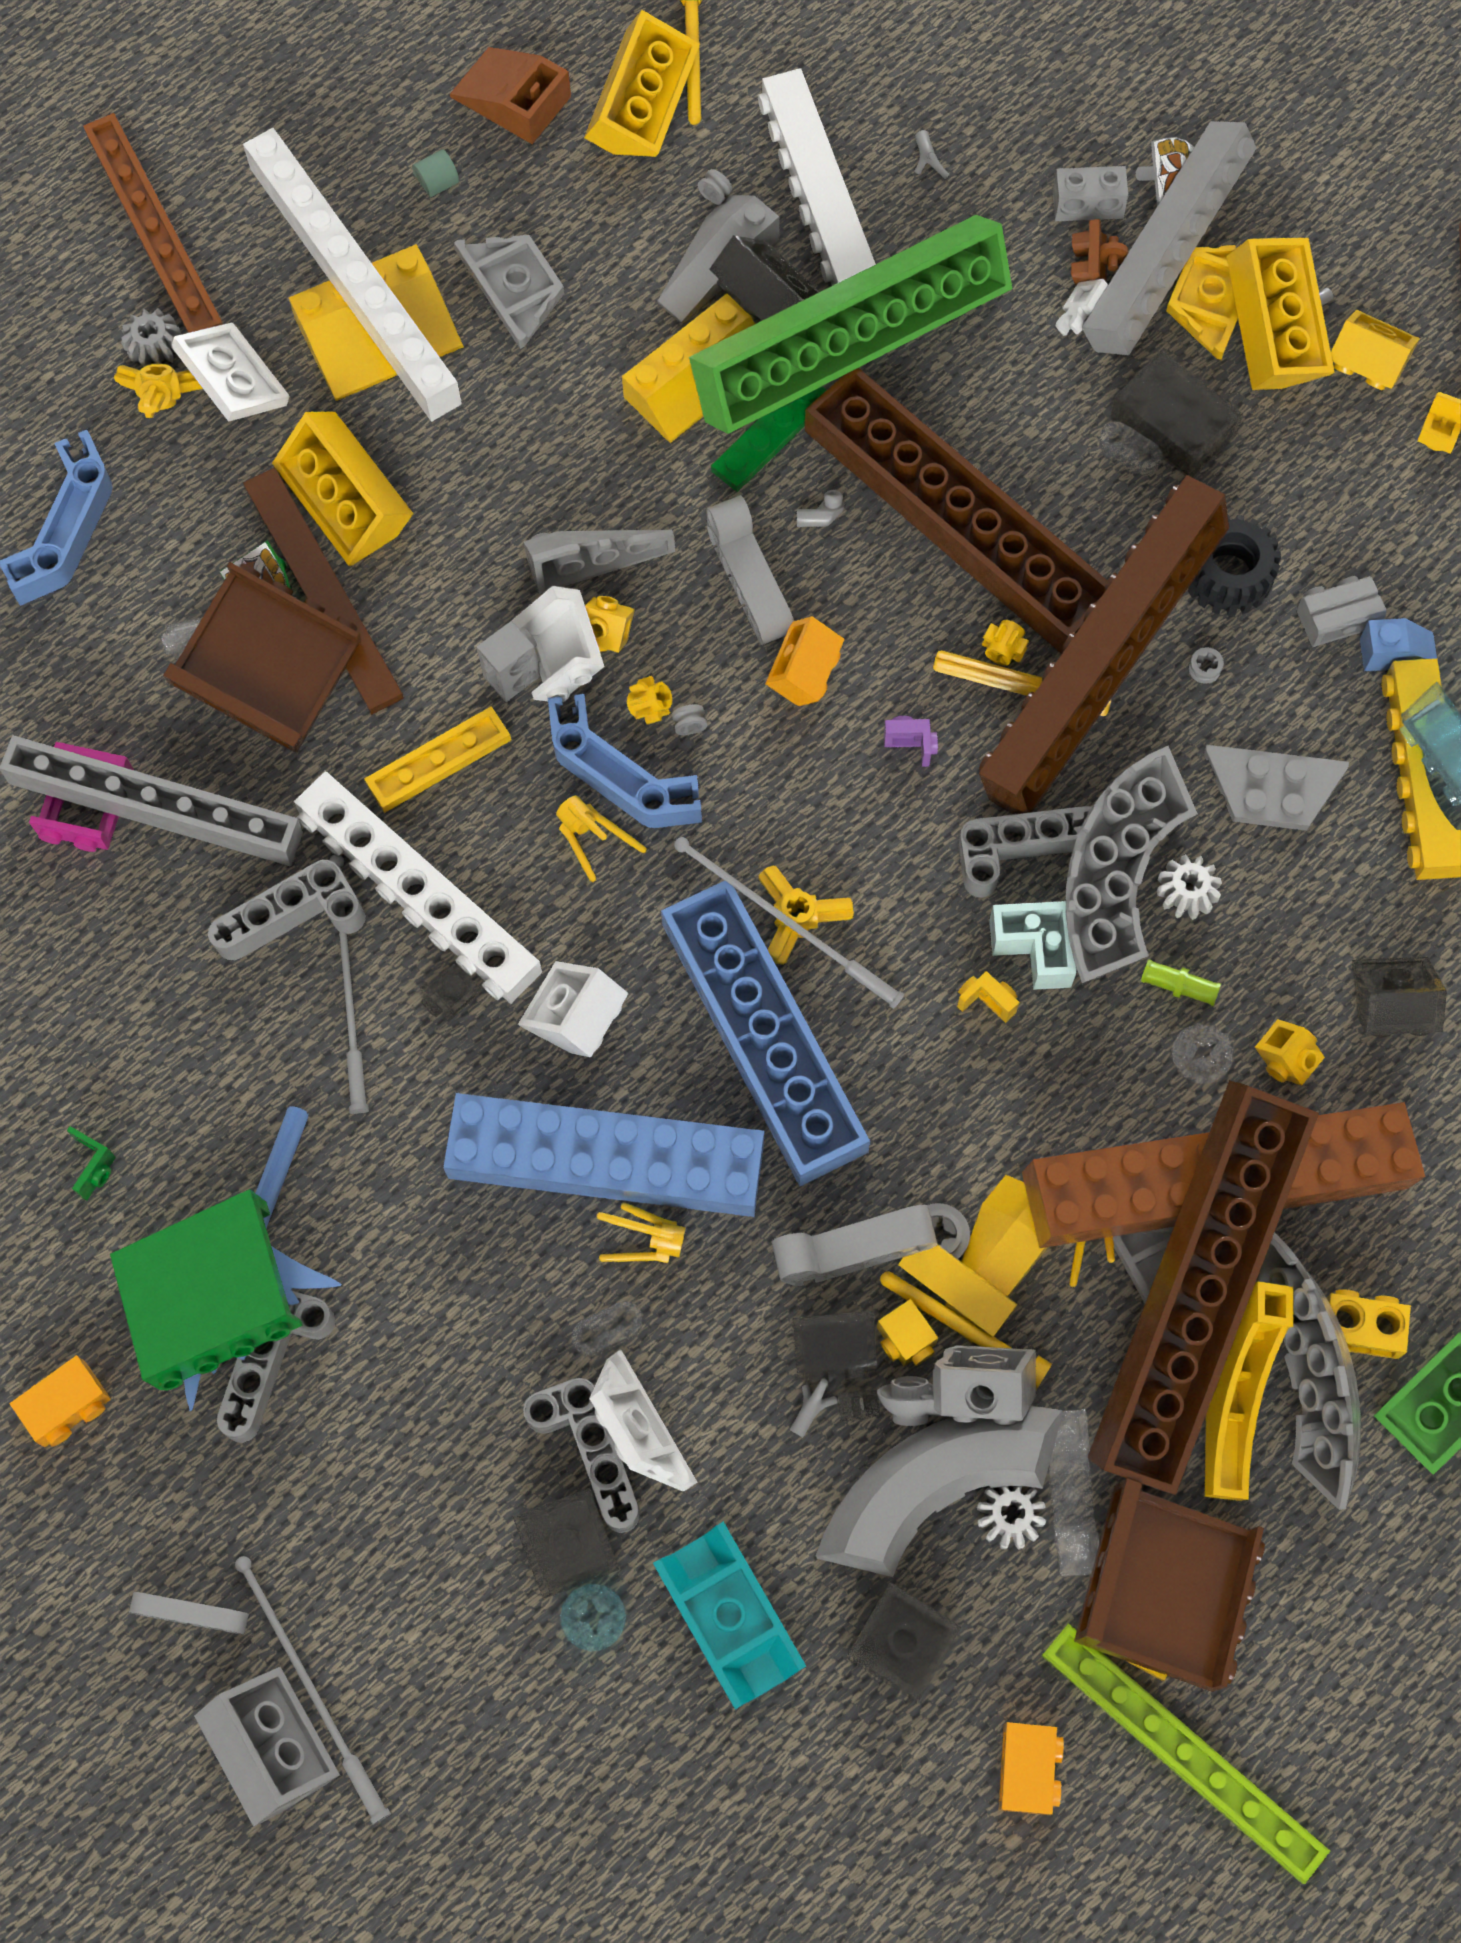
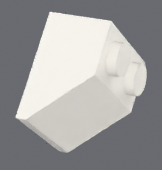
M555 961L518 1025L569 1053L591 1058L594 1051L602 1044L603 1036L613 1019L619 1015L622 1004L629 993L599 968Z

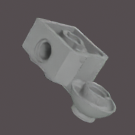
M953 1346L945 1349L943 1357L935 1363L933 1384H930L927 1379L922 1377H898L893 1379L891 1384L880 1387L877 1390V1395L886 1410L893 1414V1422L898 1425H922L928 1422V1415L953 1416V1419L957 1422H974L978 1418L993 1419V1422L996 1424L1012 1425L1023 1420L1036 1397V1350Z

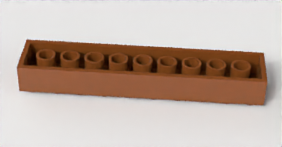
M1405 1102L1318 1115L1283 1209L1409 1189L1426 1177ZM1210 1132L1033 1159L1022 1171V1176L1039 1248L1174 1227Z

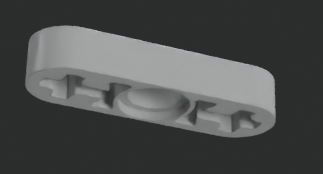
M133 1592L129 1613L182 1624L190 1623L193 1626L241 1635L245 1633L249 1616L248 1613L140 1592Z

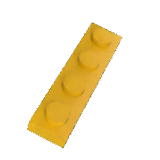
M491 706L364 778L379 806L386 813L510 742L511 736Z

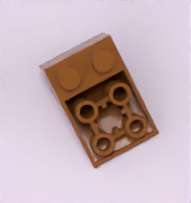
M488 47L453 89L450 97L533 144L571 98L569 72L541 55Z

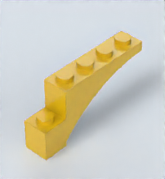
M1259 1281L1255 1283L1206 1413L1205 1497L1236 1501L1249 1500L1250 1464L1258 1412L1275 1357L1288 1329L1293 1327V1287Z

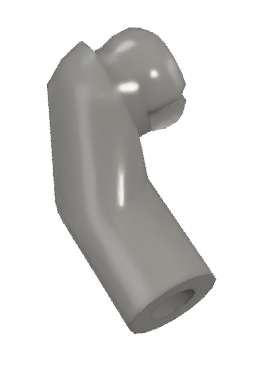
M829 490L824 494V501L817 509H797V527L829 526L843 512L845 504L842 501V493L838 490Z

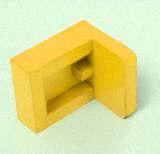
M1438 392L1425 419L1417 442L1425 444L1432 450L1451 454L1461 430V399Z
M987 971L978 979L975 976L969 978L958 991L961 996L959 997L957 1007L962 1012L978 997L1005 1023L1016 1014L1019 1001L1017 1000L1016 992L1003 981L999 983Z

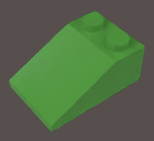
M1461 1331L1374 1415L1433 1475L1461 1449Z

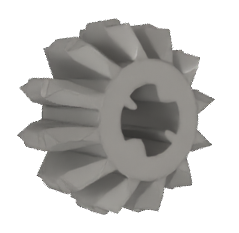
M143 308L142 316L140 317L130 314L131 324L122 325L124 336L121 338L122 346L127 351L129 359L133 363L140 362L143 367L151 365L152 362L154 364H162L161 361L164 359L173 363L174 357L172 353H175V351L171 347L175 336L182 335L174 318L170 314L163 315L159 308L152 314H149Z

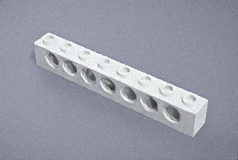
M325 771L294 801L299 812L296 818H298L304 828L311 833L315 830L320 832L325 837L323 843L333 854L339 856L343 853L351 860L349 863L350 868L361 879L365 880L369 876L377 884L375 889L384 900L390 904L394 900L404 908L402 911L404 917L415 927L418 928L422 924L431 932L428 937L440 950L445 952L449 948L457 955L456 963L468 975L472 976L474 973H477L485 981L482 986L496 1000L503 997L512 1004L542 973L538 959L328 772ZM335 814L344 815V818L339 823H328L331 816ZM367 837L371 839L364 847L353 846L359 838ZM386 861L397 862L395 868L390 871L380 870L381 865ZM414 884L424 886L423 890L416 895L406 893L407 889ZM440 908L451 910L449 915L443 919L432 917L434 912ZM466 932L478 934L477 938L470 943L459 941L460 937ZM493 956L505 958L504 962L498 967L486 965L487 960Z

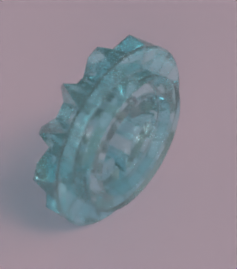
M586 1584L572 1591L562 1605L561 1626L567 1639L580 1649L599 1651L608 1648L618 1640L624 1630L626 1622L624 1605L620 1597L604 1585ZM591 1599L597 1612H611V1615L605 1616L604 1619L598 1621V1635H594V1631L588 1622L575 1621V1619L581 1618V1616L588 1613V1600Z

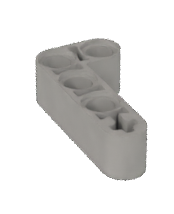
M738 495L708 507L706 514L712 545H717L714 549L726 574H731V577L728 578L741 605H746L743 609L759 643L764 645L786 636L794 619L753 535L752 518L742 495Z
M1092 806L980 818L968 821L961 830L958 846L965 889L970 895L983 898L991 895L997 887L1000 875L999 860L1073 852L1076 839L1082 827L1081 825H1083ZM1045 828L1054 829L1059 834V836L1049 838L1045 836L1041 832V830ZM1013 832L1018 834L1022 840L1011 842L1004 835ZM970 837H979L985 842V844L982 846H973L967 841V839ZM977 871H984L991 879L985 882L979 881L972 874Z
M320 860L217 918L208 929V938L223 958L237 960L324 910L334 927L338 931L347 934L361 929L365 923L366 915L337 864L330 860ZM335 877L334 882L330 886L320 887L321 882L325 878ZM303 896L297 905L287 906L292 897ZM347 906L353 907L352 912L348 916L338 917V913L342 908ZM269 914V918L264 924L255 925L258 917ZM244 925L249 930L247 933L242 929ZM231 934L232 940L227 942L225 937Z
M928 1205L907 1207L814 1236L806 1233H793L778 1237L772 1241L780 1280L793 1286H803L804 1281L815 1279L816 1283L926 1251L938 1245Z
M292 1291L299 1303L289 1305L290 1312L302 1321L303 1326L290 1331L291 1333L286 1338L274 1341L273 1348L267 1354H257L255 1347V1350L247 1355L244 1360L237 1358L217 1416L218 1428L229 1439L244 1443L256 1436L291 1334L319 1340L327 1337L334 1329V1313L321 1299ZM316 1310L324 1312V1320L320 1325L316 1327L306 1326V1318L311 1312ZM259 1375L261 1382L258 1389L251 1393H245L243 1391L244 1381L249 1376ZM240 1398L248 1404H253L251 1408L246 1404L242 1406L237 1400ZM242 1416L247 1420L244 1426L238 1425L236 1428L230 1424L232 1418L239 1419Z
M575 1378L529 1396L524 1404L523 1412L530 1428L535 1432L544 1434L570 1425L607 1526L619 1533L632 1530L639 1521L640 1512L622 1460L616 1453L615 1443L608 1430L597 1420L595 1408L591 1401L584 1408H575L570 1405V1397L577 1390H586L592 1394L594 1389L593 1383L584 1378ZM540 1404H548L553 1407V1415L546 1422H536L532 1418L533 1410ZM591 1427L601 1428L605 1432L603 1441L596 1446H589L583 1442L584 1433ZM608 1464L615 1466L619 1473L614 1482L602 1484L597 1480L596 1475L600 1467ZM623 1487H626V1491H625V1492H624V1491H620V1490H621ZM618 1492L624 1508L632 1507V1510L626 1513V1521L620 1522L618 1517L610 1518V1515L615 1512V1506L610 1494ZM602 1495H609L605 1499H602Z

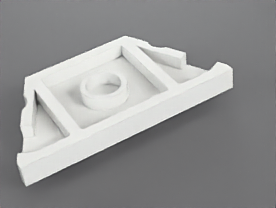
M622 1350L617 1351L606 1360L589 1398L595 1408L597 1420L608 1430L615 1443L617 1455L627 1464L630 1470L681 1491L689 1489L698 1483Z

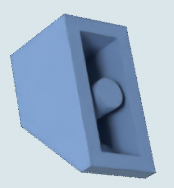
M1406 618L1368 620L1360 637L1364 671L1389 670L1393 661L1437 658L1433 632Z

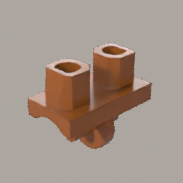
M1100 219L1089 220V230L1072 234V247L1075 256L1088 255V260L1071 264V276L1075 285L1079 282L1104 279L1107 283V265L1109 271L1118 270V264H1122L1128 254V247L1119 243L1117 236L1107 238V235L1101 232Z

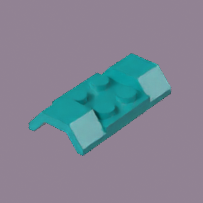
M724 1521L682 1549L653 1562L654 1567L735 1710L773 1689L806 1667Z

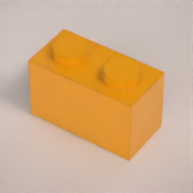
M813 616L793 621L765 684L797 706L819 702L826 693L828 687L826 682L829 675L840 659L841 654L839 651L844 638Z
M76 1355L9 1404L36 1443L43 1447L49 1444L53 1447L69 1438L72 1434L70 1429L82 1420L89 1422L101 1415L105 1410L104 1404L110 1401L111 1398L88 1364Z
M1006 1722L1003 1725L998 1810L1052 1815L1053 1806H1060L1061 1781L1054 1780L1055 1763H1062L1064 1740L1063 1737H1057V1727Z

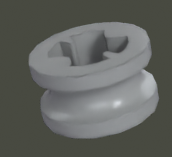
M714 169L708 170L705 178L701 179L697 185L704 198L716 205L721 204L725 199L724 196L729 195L732 191L729 180L722 173Z
M1200 648L1192 655L1188 667L1189 674L1199 683H1212L1218 679L1223 669V657L1213 648ZM1206 659L1212 662L1211 668L1207 672L1200 669L1201 663H1204Z
M694 704L682 706L674 710L672 719L677 723L675 725V732L678 735L684 736L705 730L707 721L705 718H702L704 708L701 705Z

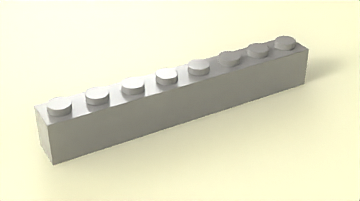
M1210 121L1082 326L1094 351L1130 355L1256 150V145L1245 122Z
M14 735L11 737L0 765V771L10 785L287 866L292 865L303 834L298 818Z

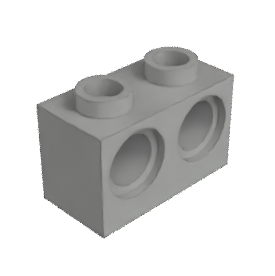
M1126 166L1056 169L1053 186L1055 221L1123 219L1129 196Z
M512 621L476 646L483 677L505 702L509 701L540 677L538 668L540 659L535 652L537 643L528 630L525 628L519 630Z

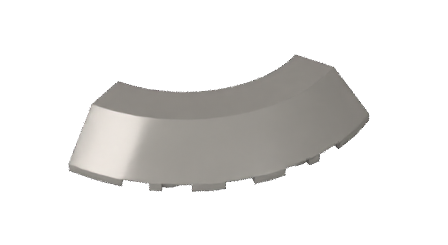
M1169 746L1145 756L1120 774L1097 799L1085 818L1076 839L1069 863L1066 883V920L1073 959L1082 983L1104 976L1149 956L1141 931L1139 908H1136L1138 886L1142 883L1145 869L1151 858L1149 855L1158 842L1164 839L1176 826L1198 814Z
M1274 1232L1256 1282L1293 1287V1327L1288 1329L1284 1337L1285 1346L1289 1351L1284 1358L1292 1388L1299 1389L1302 1414L1296 1415V1439L1292 1465L1339 1510L1346 1509L1356 1478L1361 1443L1360 1401L1352 1358L1341 1326L1329 1301L1299 1259Z
M1030 1406L1023 1420L1012 1425L996 1424L993 1422V1419L978 1418L974 1422H957L953 1417H950L909 1436L870 1466L851 1487L836 1509L824 1532L816 1558L894 1577L898 1563L906 1547L918 1532L917 1528L934 1511L938 1513L949 1504L965 1497L966 1492L990 1486V1488L1029 1486L1043 1489L1063 1411Z

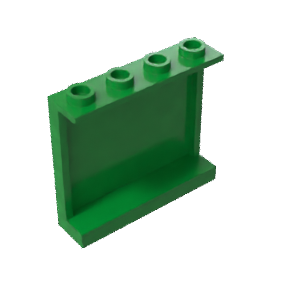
M248 1189L110 1254L142 1380L159 1390L175 1389L181 1386L183 1380L196 1374L212 1372L219 1367L220 1363L233 1357L247 1356L255 1350V1347L268 1341L284 1339L291 1333L290 1331L303 1326L302 1321L290 1312L263 1218L270 1215L267 1202L252 1190Z

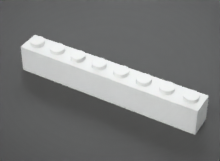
M801 68L762 78V93L758 94L761 113L763 115L768 114L770 119L768 129L772 142L778 141L781 149H778L781 167L783 170L789 169L791 175L789 177V187L794 198L799 197L802 205H799L800 217L803 225H809L812 233L809 234L812 250L814 254L820 253L823 260L820 262L822 277L825 282H831L833 286L876 265Z

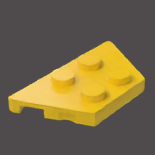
M1226 245L1215 249L1195 247L1182 269L1166 310L1219 360H1222L1238 321L1226 257L1236 249L1235 245Z

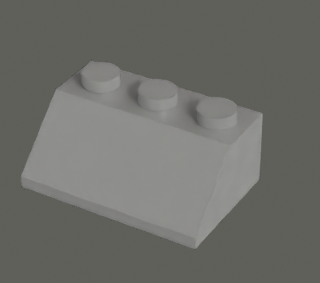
M281 1667L217 1695L194 1716L253 1827L282 1813L340 1776Z

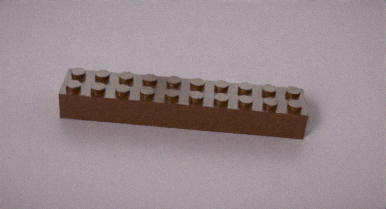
M860 368L843 375L805 409V432L1057 651L1061 654L1063 653V646L1068 636L1072 632H1078L1084 623V615L1089 606L1094 602L1098 603L1105 593L1104 588L1108 581Z
M1186 475L1180 485H1175L1170 490L1166 498L1165 507L1159 515L1155 514L1149 520L1144 537L1139 544L1135 543L1131 546L1126 554L1125 564L1119 573H1113L1104 588L1105 593L1098 603L1094 602L1089 606L1084 615V623L1078 632H1072L1068 636L1063 646V653L1056 663L1051 662L1042 676L1043 682L1036 692H1030L1021 707L1022 712L1015 722H1009L1000 737L1001 742L995 751L987 753L979 767V776L990 801L1013 815L1032 813L1228 531L1229 522L1224 493Z
M1229 1080L1087 1457L1104 1471L1176 1495L1317 1121L1318 1112L1248 1085Z

